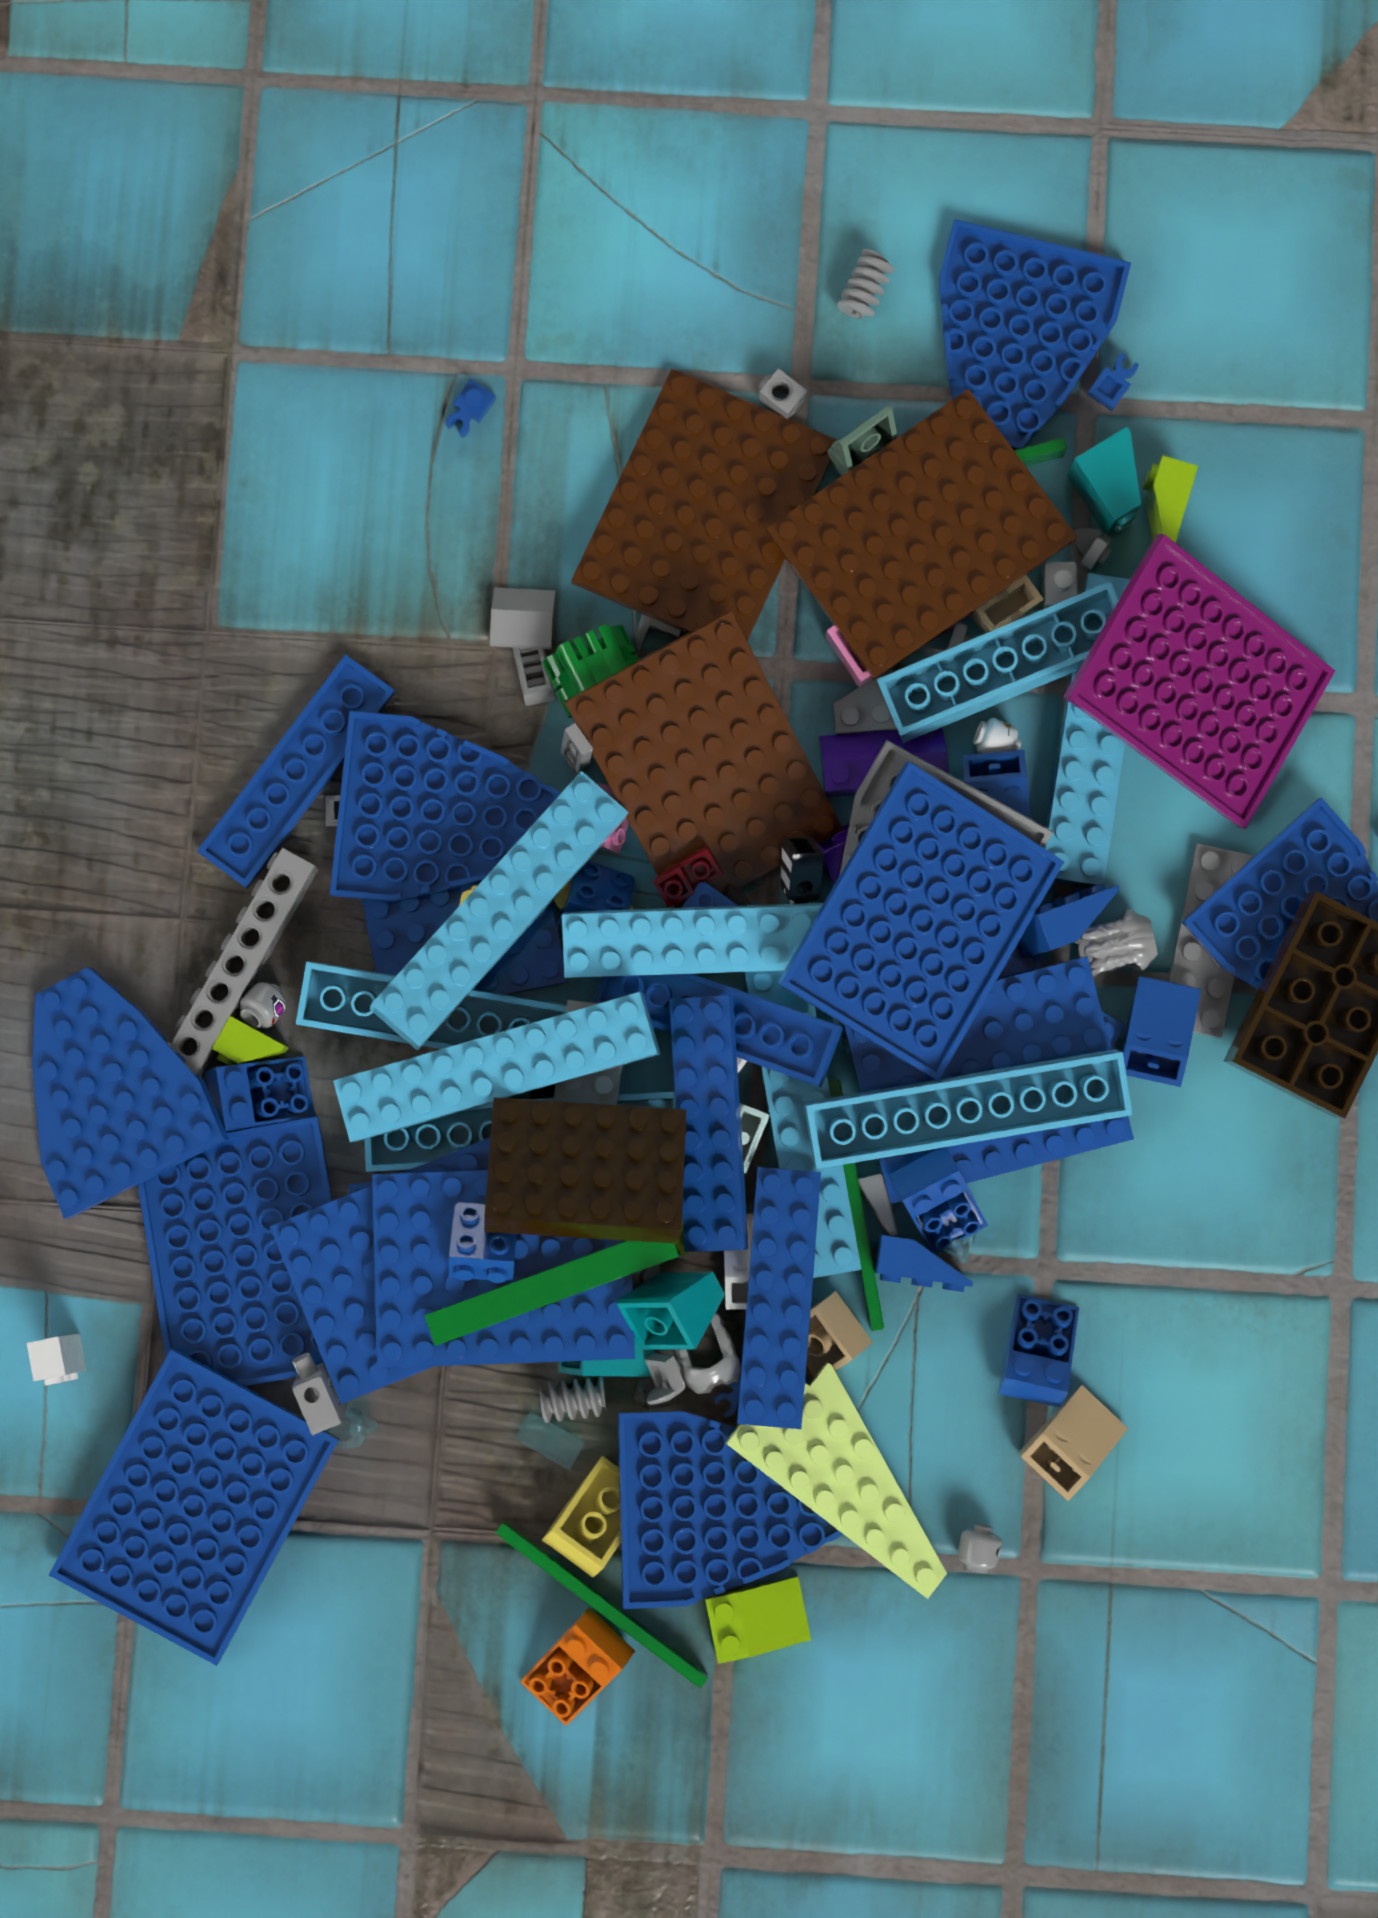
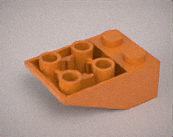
M588 1607L521 1679L520 1683L567 1726L625 1667L635 1653V1650Z

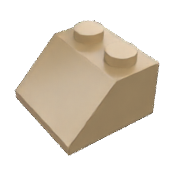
M836 1291L811 1308L806 1372L812 1380L826 1361L836 1371L873 1343Z

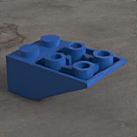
M1024 749L962 756L964 782L1031 819Z
M1102 883L1039 906L1019 940L1023 956L1027 957L1051 951L1077 941L1120 890L1119 885L1107 888L1106 884Z
M1139 975L1121 1047L1127 1076L1181 1087L1189 1056L1201 988Z
M305 1056L215 1067L204 1072L207 1089L226 1132L314 1117Z
M947 1147L938 1148L889 1174L905 1207L933 1254L949 1248L951 1245L988 1226Z
M878 1235L874 1272L880 1274V1280L901 1283V1277L912 1278L911 1285L931 1288L933 1281L943 1283L942 1289L964 1292L965 1286H973L971 1280L917 1241Z
M1017 1294L1002 1364L998 1394L1061 1407L1069 1388L1079 1307Z

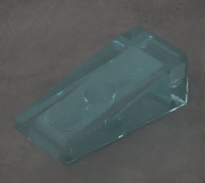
M532 1411L529 1412L515 1438L568 1470L572 1468L586 1442L552 1422L546 1423L543 1417Z

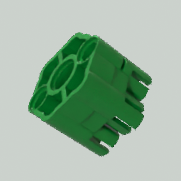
M605 624L597 627L602 637L601 639H598L595 630L586 633L584 637L590 648H587L582 636L573 638L572 642L577 650L576 654L568 640L558 646L555 653L541 662L554 690L557 691L556 694L568 718H572L564 703L565 700L640 660L638 655H635L636 651L622 624L612 627Z

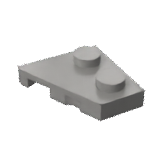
M892 670L887 671L879 678L892 673ZM877 679L869 681L833 703L835 735L897 730Z

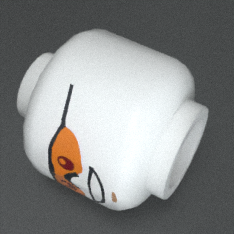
M994 717L990 718L987 722L982 721L979 724L973 739V744L976 745L978 754L1019 750L1022 740L1018 739L1016 726Z

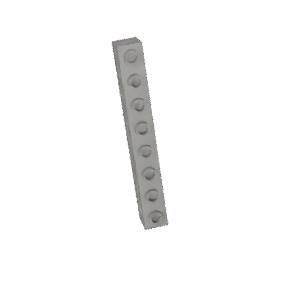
M284 848L281 849L279 854L275 852L267 864L268 874L264 881L260 879L256 883L251 894L254 896L249 907L244 906L236 919V923L239 925L234 934L229 933L221 945L222 955L218 962L214 960L210 964L205 974V977L208 978L202 989L198 988L190 1000V1004L193 1005L187 1016L183 1015L177 1022L174 1029L177 1034L172 1043L167 1042L176 1053H180L184 1057L186 1065L193 1073L201 1078L216 1053L212 1047L230 1016L234 1018L237 1016L240 1010L239 1004L241 999L255 984L319 870L315 865ZM281 877H289V888L286 891L278 892L275 888L276 881ZM265 904H273L275 907L273 916L268 919H262L260 916L261 908ZM253 930L258 931L259 941L257 944L247 946L245 943L246 934ZM238 957L242 958L244 961L243 969L239 973H231V961ZM219 985H227L229 990L228 996L224 1000L217 1001L214 996L215 989ZM211 1012L213 1015L212 1024L207 1028H202L199 1024L201 1014ZM189 1039H195L198 1045L197 1050L194 1054L187 1056L183 1049L184 1044Z

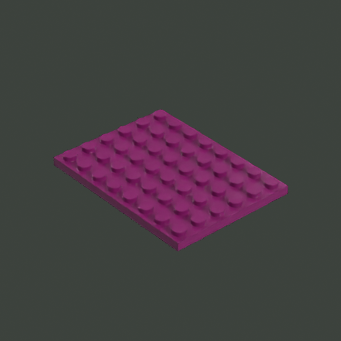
M1157 534L1063 697L1238 828L1246 829L1335 670L1165 534Z

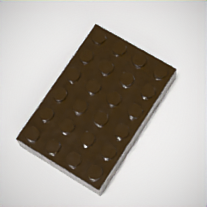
M1314 891L1305 894L1223 1061L1334 1118L1345 1119L1378 1053V922Z
M494 1097L484 1232L679 1244L682 1227L687 1109Z

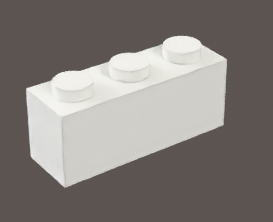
M80 1334L58 1336L27 1343L33 1381L44 1380V1385L47 1386L78 1379V1372L87 1371Z

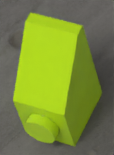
M230 1016L212 1049L219 1053L217 1056L218 1060L230 1066L236 1062L238 1064L254 1063L287 1053L289 1047Z

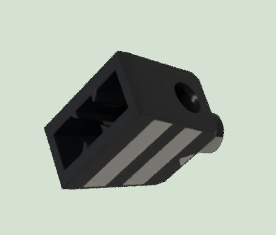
M782 837L781 888L787 899L790 900V904L809 903V900H818L820 898L824 854L813 837Z

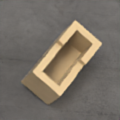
M1025 575L999 595L976 609L972 618L983 634H986L1031 615L1041 608L1044 599L1027 575Z

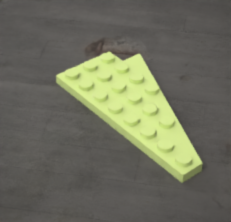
M827 1361L809 1385L805 1383L802 1429L739 1424L725 1442L927 1599L946 1576L947 1572L834 1368Z

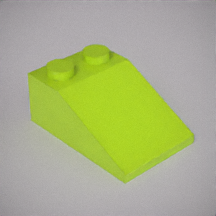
M1162 455L1158 464L1152 463L1142 490L1147 491L1144 502L1152 542L1157 534H1165L1176 543L1198 465Z
M798 1576L727 1590L718 1595L714 1594L705 1598L718 1664L753 1657L811 1640Z

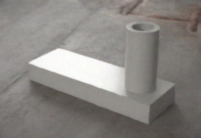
M576 723L564 730L560 754L576 776L581 771L585 773L588 771L590 759L593 757V748Z

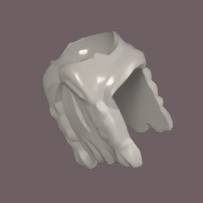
M1133 909L1125 910L1115 922L1089 926L1082 936L1075 941L1076 944H1080L1078 956H1088L1093 977L1104 971H1114L1124 967L1143 971L1158 955L1150 919L1137 914Z
M717 1312L714 1314L711 1323L723 1354V1360L710 1368H699L694 1366L689 1349H674L676 1351L675 1358L680 1366L683 1380L696 1394L710 1393L719 1384L728 1385L741 1379V1365L734 1350L735 1345L724 1327L722 1317Z

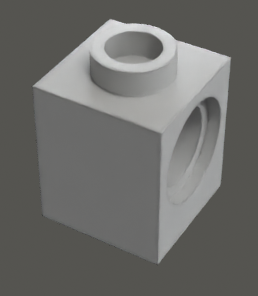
M779 368L773 375L767 374L758 386L760 389L759 401L772 412L786 419H791L806 401L807 390ZM776 389H784L789 395L784 399H778L772 393Z

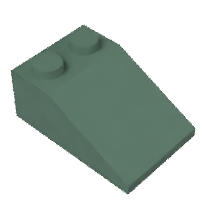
M889 405L869 420L862 421L846 437L836 440L831 448L827 450L831 466L840 476H843L898 438L893 409Z

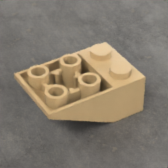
M1081 1384L1017 1454L1054 1490L1069 1501L1093 1475L1128 1428Z

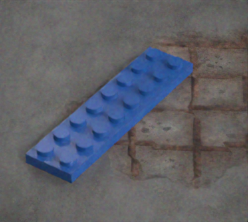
M345 654L197 852L248 889L343 764L349 711L381 713L396 691Z
M694 974L602 976L593 1003L599 1004L642 992L652 1026L671 1033L669 999L733 995L737 1057L820 1088L843 1027Z
M733 995L669 999L676 1109H687L682 1204L685 1252L749 1249Z
M758 1167L737 1424L802 1429L821 1172Z

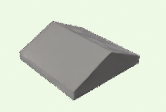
M494 587L491 607L490 646L551 649L556 591Z

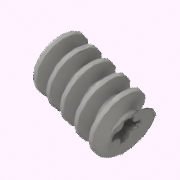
M869 249L861 251L862 257L857 259V267L852 270V278L847 281V289L842 292V300L837 303V307L842 313L856 319H861L864 316L874 317L875 312L869 305L879 306L880 301L874 297V294L884 295L885 290L879 284L888 285L890 279L884 273L893 274L895 271L893 266L888 264L889 262L886 258Z
M598 1377L596 1386H593L590 1378H586L584 1387L580 1386L577 1379H573L571 1389H568L564 1380L560 1382L559 1390H555L552 1382H548L547 1389L544 1392L540 1386L541 1410L544 1421L549 1423L552 1413L555 1414L558 1421H562L565 1412H567L570 1420H575L577 1410L580 1411L585 1419L588 1418L590 1409L593 1410L596 1417H600L602 1408L604 1407L606 1410L603 1377Z

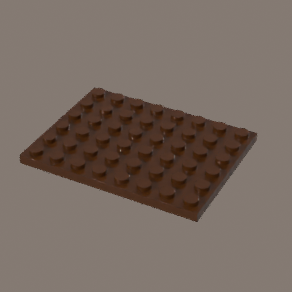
M671 369L572 577V584L677 628L686 634L718 616L732 611L748 642L786 559L767 534L766 528L816 494L830 463L827 450L831 448L837 439Z
M969 389L766 528L767 534L873 680L882 676L1077 539L1073 530Z
M732 611L718 616L564 701L576 725L592 746V755L617 802L629 812L626 818L657 876L687 856L708 845L723 870V875L707 884L726 896L781 865L782 837H813L815 842L820 844L844 831ZM689 897L674 904V908H682Z

